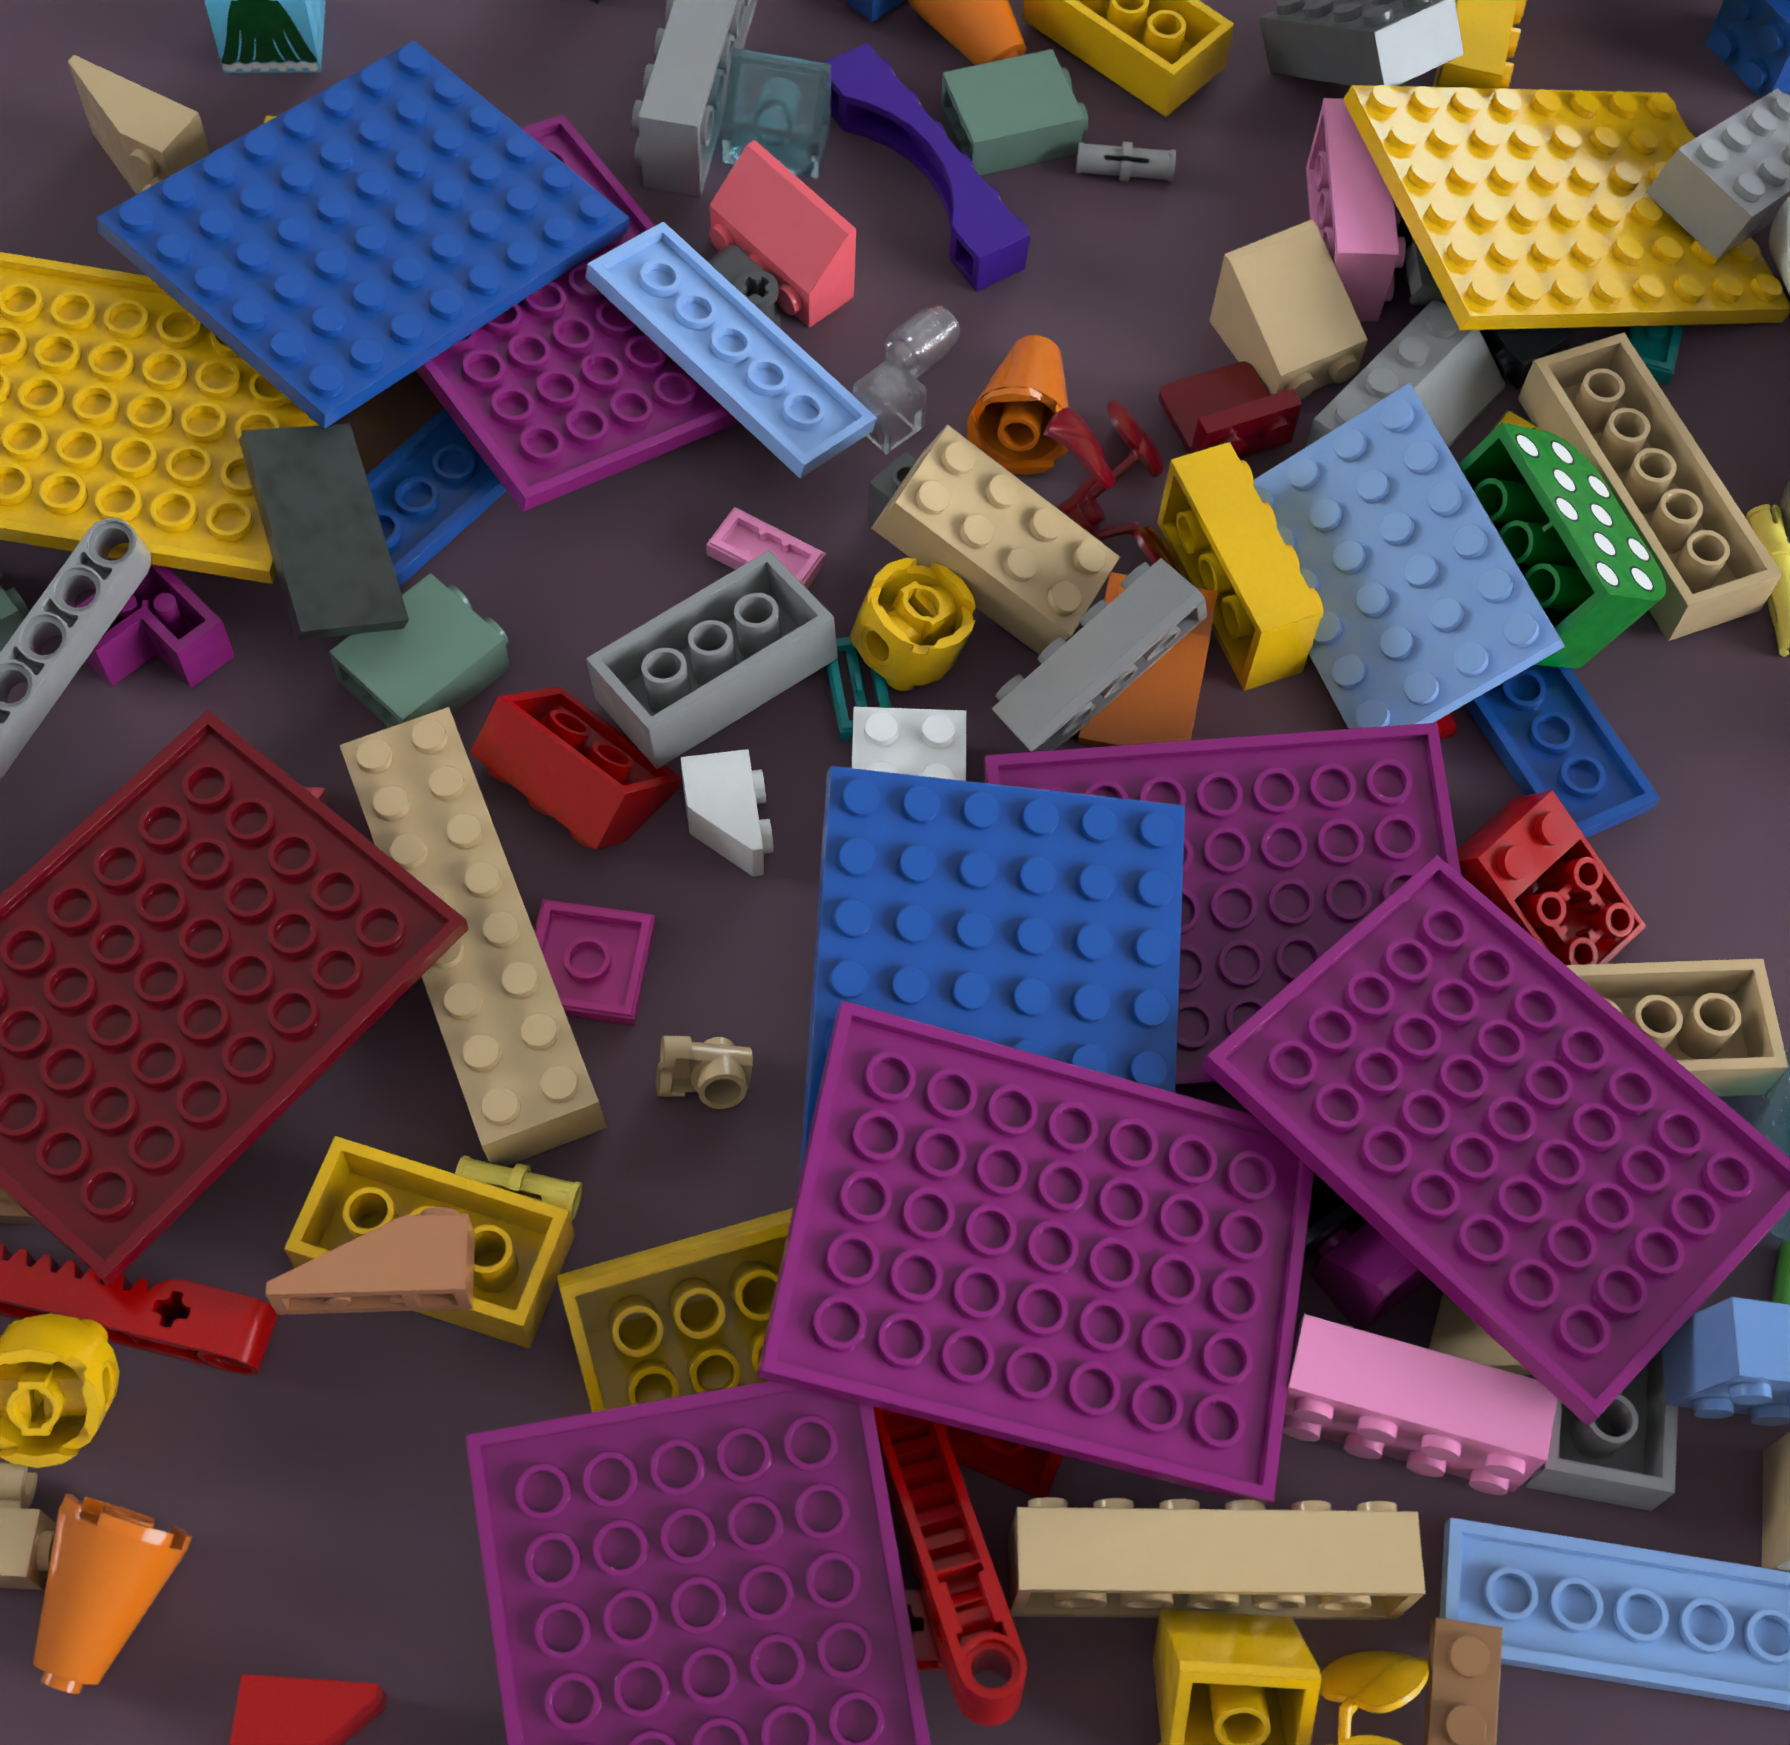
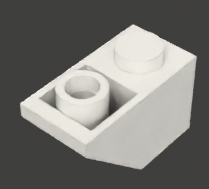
M749 749L681 757L682 782L689 834L751 876L764 875V854L774 852L770 819L759 820L757 804L766 803L765 784L762 769H751Z

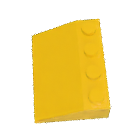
M793 1208L556 1275L592 1412L771 1381L756 1377Z

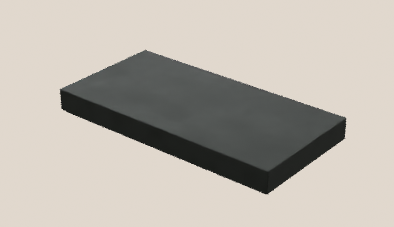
M335 424L325 429L321 426L243 430L239 443L296 640L404 629L409 621L351 424Z

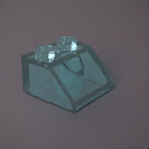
M734 48L731 56L722 123L723 162L735 164L746 145L755 139L794 175L818 179L830 137L831 64Z

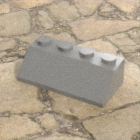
M1433 299L1314 418L1306 447L1410 383L1447 446L1450 448L1504 391L1506 384L1480 330H1460L1448 306L1440 300Z
M1162 558L1151 567L1146 562L1136 567L1122 581L1121 585L1125 590L1110 604L1103 599L1092 606L1079 620V623L1083 626L1082 629L1067 642L1063 637L1053 641L1038 656L1037 660L1041 665L1025 679L1021 674L1016 675L997 692L996 698L999 702L992 710L1029 752L1058 750L1207 618L1205 597Z

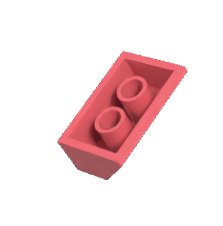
M754 139L746 145L709 205V236L718 252L730 244L736 245L752 261L766 272L772 274L778 281L779 295L777 302L784 312L789 315H795L810 328L854 298L856 228Z

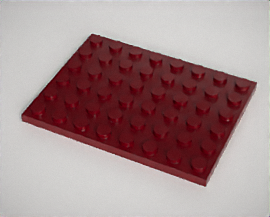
M206 710L0 895V1189L110 1286L469 930L467 919L209 710Z

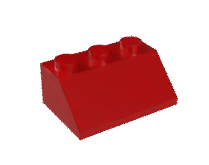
M560 686L498 696L470 751L474 757L487 766L486 770L493 778L500 782L511 784L528 797L527 801L533 809L544 815L554 817L570 830V836L577 843L595 850L626 842L679 789L682 783V778L665 765L656 769L628 737Z

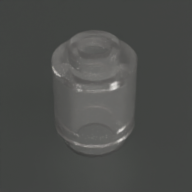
M935 305L932 308H922L886 336V360L896 373L911 378H918L955 348V341L960 338L961 334L960 327L954 316L946 308L940 305Z

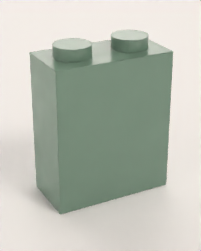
M1053 49L943 72L941 111L958 150L969 156L974 169L980 176L1077 154L1078 142H1082L1083 132L1088 130V115L1085 105L1082 102L1077 103L1072 92L1069 71L1066 67L1061 68Z
M432 573L402 595L409 618L404 629L351 634L329 651L338 682L388 728L447 707L450 708L453 715L510 669L506 648L509 641L503 629L489 617L483 620L472 610L468 599L456 586L449 585L446 587Z

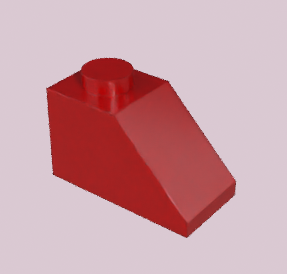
M242 1674L229 1745H343L385 1710L387 1694L378 1683Z

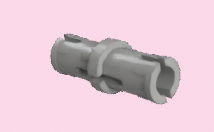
M1078 142L1075 174L1089 173L1119 176V181L1129 182L1130 177L1172 182L1175 172L1176 150L1133 147V142H1122V146Z

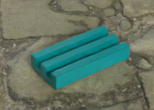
M850 637L836 638L837 652L844 651L855 707H867L856 648L851 643ZM836 659L826 665L825 668L840 742L851 741L853 734V720L849 721L838 661ZM870 668L877 707L891 708L885 678Z

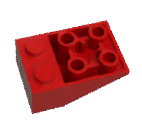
M1553 790L1511 799L1457 848L1461 876L1565 965L1608 964L1646 927Z

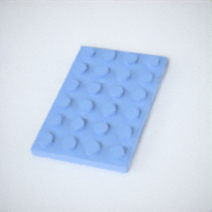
M1410 383L1254 479V487L1262 502L1269 503L1274 511L1277 530L1285 545H1291L1298 556L1300 572L1309 588H1314L1321 598L1323 617L1319 622L1309 655L1348 729L1434 723L1565 647Z

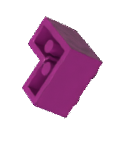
M151 564L147 575L86 661L113 687L154 656L158 655L192 689L233 659L235 654L223 621L168 567ZM96 593L75 608H82L93 601Z

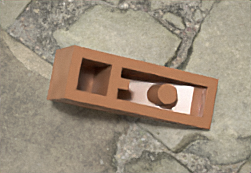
M431 1207L422 1210L420 1215L401 1216L266 1282V1296L277 1315L473 1309L475 1233L469 1215L459 1214L457 1210L452 1208Z

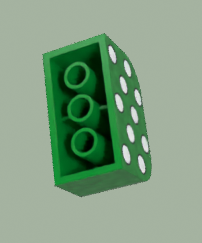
M1501 422L1459 463L1461 470L1565 645L1562 649L1534 665L1573 669L1581 668L1665 596L1666 583L1658 564L1606 482L1593 464L1578 449L1563 438L1550 432Z

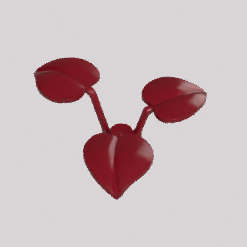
M1115 399L1107 404L1108 416L1120 437L1131 449L1128 458L1112 471L1104 458V452L1099 441L1083 418L1074 409L1069 407L1057 412L1049 421L1044 436H1048L1065 446L1087 469L1090 476L1070 498L1056 508L1099 541L1124 534L1134 536L1138 545L1152 564H1155L1162 558L1186 579L1178 559L1151 526L1143 528L1135 521L1099 530V523L1105 520V515L1095 500L1105 490L1113 487L1115 482L1139 460L1151 476L1158 477L1163 473V460L1151 438L1139 427L1134 417L1123 405Z

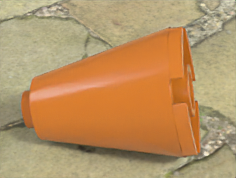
M908 0L913 11L974 65L1022 56L1026 52L1024 40L1008 0Z
M1028 335L1017 340L974 403L968 416V440L1012 474L1027 476L1046 472L1054 467L1055 461L1063 454L1065 456L1068 451L1059 442L1044 436L1045 429L1051 418L1063 408L1069 407L1061 351L1052 340L1040 335Z
M66 1493L58 1510L33 1665L44 1671L41 1682L54 1689L73 1694H80L83 1684L98 1685L187 1552L192 1534L172 1525L169 1533L153 1528L155 1518L89 1497H84L81 1503L73 1494Z

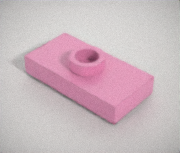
M736 507L732 509L706 544L707 556L735 570L770 550L807 589L826 564L825 552Z

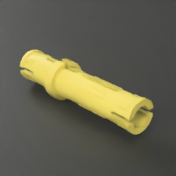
M1764 504L1751 509L1746 514V519L1782 573L1780 580L1768 597L1767 603L1777 637L1779 655L1786 657L1790 655L1788 652V648L1790 651V543H1788L1785 534L1781 508L1775 504L1771 508L1770 504Z

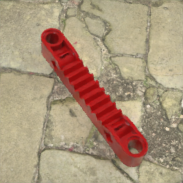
M0 1243V1315L21 1320L27 1317L52 1313L75 1317L79 1320L90 1319L101 1324L108 1335L107 1342L242 1375H257L279 1317L272 1305L244 1294L183 1279H168L152 1287L146 1278L140 1277L132 1286L122 1273L109 1286L91 1269L84 1274L75 1261L67 1260L60 1268L51 1255L43 1254L36 1262L27 1249L20 1248L12 1255ZM185 1311H187L189 1316L187 1319H182ZM170 1319H175L170 1328L167 1323Z
M873 1407L885 1481L889 1487L890 1502L892 1506L895 1505L899 1529H903L907 1553H911L915 1577H919L921 1595L923 1601H926L931 1629L955 1702L961 1713L972 1722L983 1726L1000 1725L1011 1719L1019 1709L1027 1673L1026 1657L944 1425ZM991 1670L1003 1676L1007 1683L999 1688H987L979 1684L975 1680L974 1675L981 1671Z

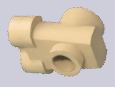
M663 1035L660 1047V1061L656 1070L657 1097H685V1092H698L700 1100L708 1107L726 1109L737 1105L744 1099L749 1087L753 1067L751 1047L734 1046L731 1040L724 1037L710 1038L702 1043L692 1042L690 1036Z

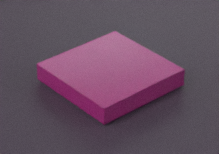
M542 899L534 932L566 1016L635 1026L657 923L656 915Z

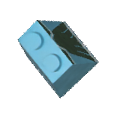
M204 0L224 73L321 72L325 0Z

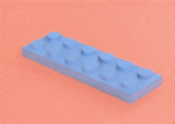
M661 222L588 263L585 278L799 478L807 475L873 432L877 417L665 222Z
M1449 1518L1444 1523L1440 1618L1502 1627L1501 1664L1790 1711V1572L1456 1518Z

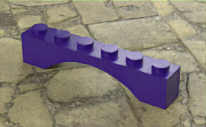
M865 43L818 64V101L843 131L867 137L891 148L909 160L928 178L940 196L949 218L951 235L949 260L976 292L1026 268L1030 233L1024 221L1019 217H1014L1003 204L997 189L991 184L987 185L974 169L969 156L964 152H960L947 137L942 124L937 120H932L921 107L914 91L905 88L895 76L890 63L885 58H880L872 47Z

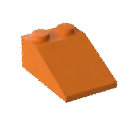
M1110 572L1104 598L1108 604L1125 590L1121 583L1128 575ZM1197 588L1205 597L1207 618L1082 727L1077 743L1095 747L1191 740L1218 591Z

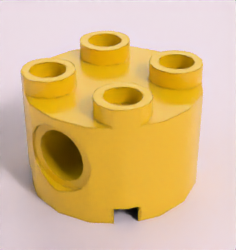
M903 558L888 563L875 575L850 633L851 643L858 650L864 662L885 678L889 686L899 691H908L915 685L923 686L940 680L955 664L975 623L972 615L976 609L974 596L963 579L946 566L936 562H932L930 568L924 565H916L919 558Z
M48 1313L16 1320L7 1326L0 1337V1458L15 1465L42 1468L67 1462L78 1454L80 1448L90 1443L117 1394L120 1374L114 1350L107 1342L108 1335L101 1324L90 1319L79 1320L75 1317Z

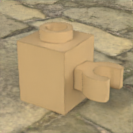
M0 1463V1588L44 1591L56 1523L40 1509H28L34 1498L37 1474L29 1473L27 1466L11 1463Z

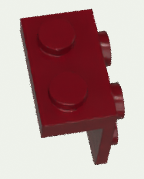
M1245 361L1165 384L1160 388L1159 401L1188 454L1230 442L1240 459L1291 443L1302 407V402L1293 388L1269 395L1254 367Z

